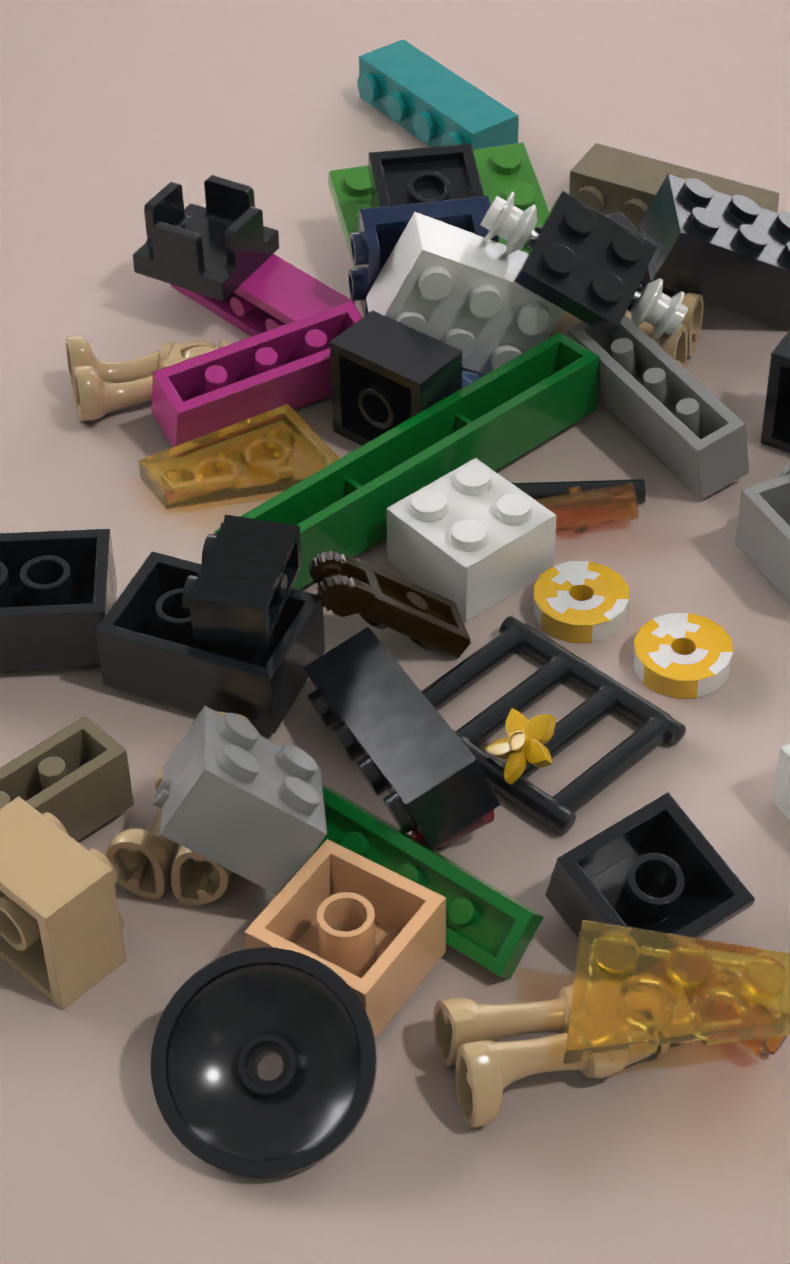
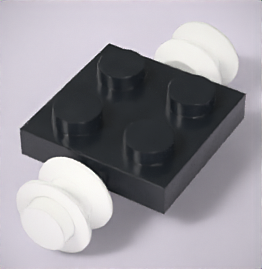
M562 191L555 201L543 226L537 225L535 230L533 229L538 221L535 204L522 211L514 206V192H511L506 201L496 196L480 224L489 230L484 241L487 242L496 235L507 240L506 254L520 250L527 240L526 246L531 248L514 282L609 337L619 327L629 306L632 307V322L637 326L643 322L654 326V340H658L663 333L672 336L679 328L688 311V307L681 304L685 292L680 291L673 297H669L662 292L663 279L661 278L648 283L644 288L640 284L658 247L657 245L565 191Z

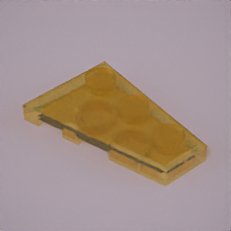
M286 404L139 460L140 478L166 509L285 491L340 458L290 405Z
M582 920L563 1064L589 1061L591 1054L628 1050L629 1056L657 1052L658 1045L700 1040L707 1046L790 1035V953Z

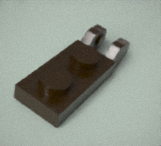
M323 551L321 554L317 553L315 558H311L312 563H309V573L314 584L317 583L319 586L317 587V596L322 608L326 607L327 611L332 610L333 614L342 618L359 613L368 624L377 629L383 630L388 627L408 636L423 649L431 651L436 648L457 658L471 644V639L455 602L363 560L358 561L344 554L339 555L338 551Z

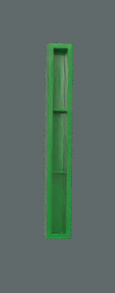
M559 332L240 517L300 526L302 566L292 587L293 589L300 590L313 582L309 573V563H312L311 558H315L317 553L321 554L323 551L329 552L332 550V552L338 551L339 555L344 554L353 558L386 538V508L474 458L484 463L493 471H497L596 411L600 356ZM220 528L214 531L215 535H217V531H220Z

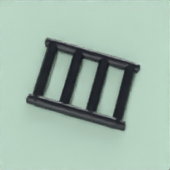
M509 616L503 621L499 630L500 634L421 691L434 708L439 710L519 650H523L545 664L454 732L477 759L490 786L494 790L561 834L567 833L572 828L576 820L574 813L664 741L675 745L686 733L685 725L672 718L670 714L513 616ZM567 679L592 696L555 724L552 738L548 743L544 744L550 752L551 759L614 710L641 726L553 797L526 780L540 768L528 762L522 775L511 785L504 778L506 762L501 763L478 747L505 727V721L511 708L522 714Z

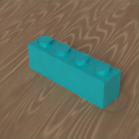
M402 39L359 56L357 87L360 98L428 146L472 144L474 150L518 143L519 115L406 40Z

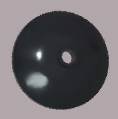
M266 947L245 949L227 954L208 963L188 978L175 992L167 1004L155 1031L151 1050V1080L157 1105L165 1122L177 1139L195 1156L220 1170L235 1175L254 1178L280 1177L305 1170L321 1162L334 1153L355 1131L367 1110L374 1090L377 1075L376 1042L373 1028L362 1003L351 987L331 968L310 956L292 950ZM269 1054L281 1056L283 1071L280 1076L270 1081L261 1079L258 1073V1065L262 1058Z

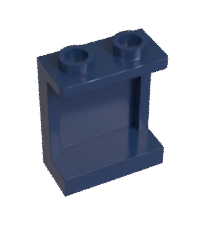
M489 196L360 209L359 232L350 233L351 257L353 265L357 266V268L348 270V284L351 300H360L363 315L368 314L366 297L414 212L486 237L489 230L480 224L491 206ZM496 235L490 240L499 243V236Z

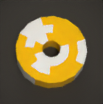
M568 561L554 565L540 574L533 586V617L543 631L556 639L570 643L598 642L608 639L619 632L628 619L629 586L620 574L608 566L591 561Z
M668 613L652 618L639 628L634 639L632 659L635 674L645 686L656 693L676 699L699 698L714 693L727 682L732 670L734 651L732 639L722 626L709 618L691 613Z

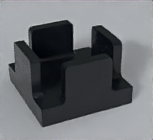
M472 144L368 153V172L372 187L371 208L484 196Z
M211 175L204 181L206 208L192 203L184 208L182 185L170 182L144 206L147 240L133 254L134 272L224 301L279 249V232L276 229L263 226V211L255 208L254 190L250 186Z

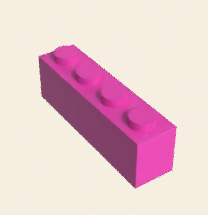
M275 254L269 257L224 301L171 284L176 290L250 336H255L350 301L355 305L353 300Z
M350 301L154 371L152 377L151 413L174 452L179 453L332 396L330 342L363 317L354 303Z

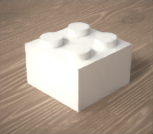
M474 458L386 508L387 562L416 585L455 602L462 620L468 622L534 582L540 574L554 566L557 515L484 463Z

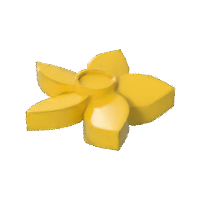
M511 708L505 721L506 733L509 737L498 739L484 748L498 759H507L504 768V778L509 784L512 785L522 775L528 762L538 768H544L552 764L550 752L544 745L552 738L555 730L556 718L551 714L536 715L529 720L519 711Z

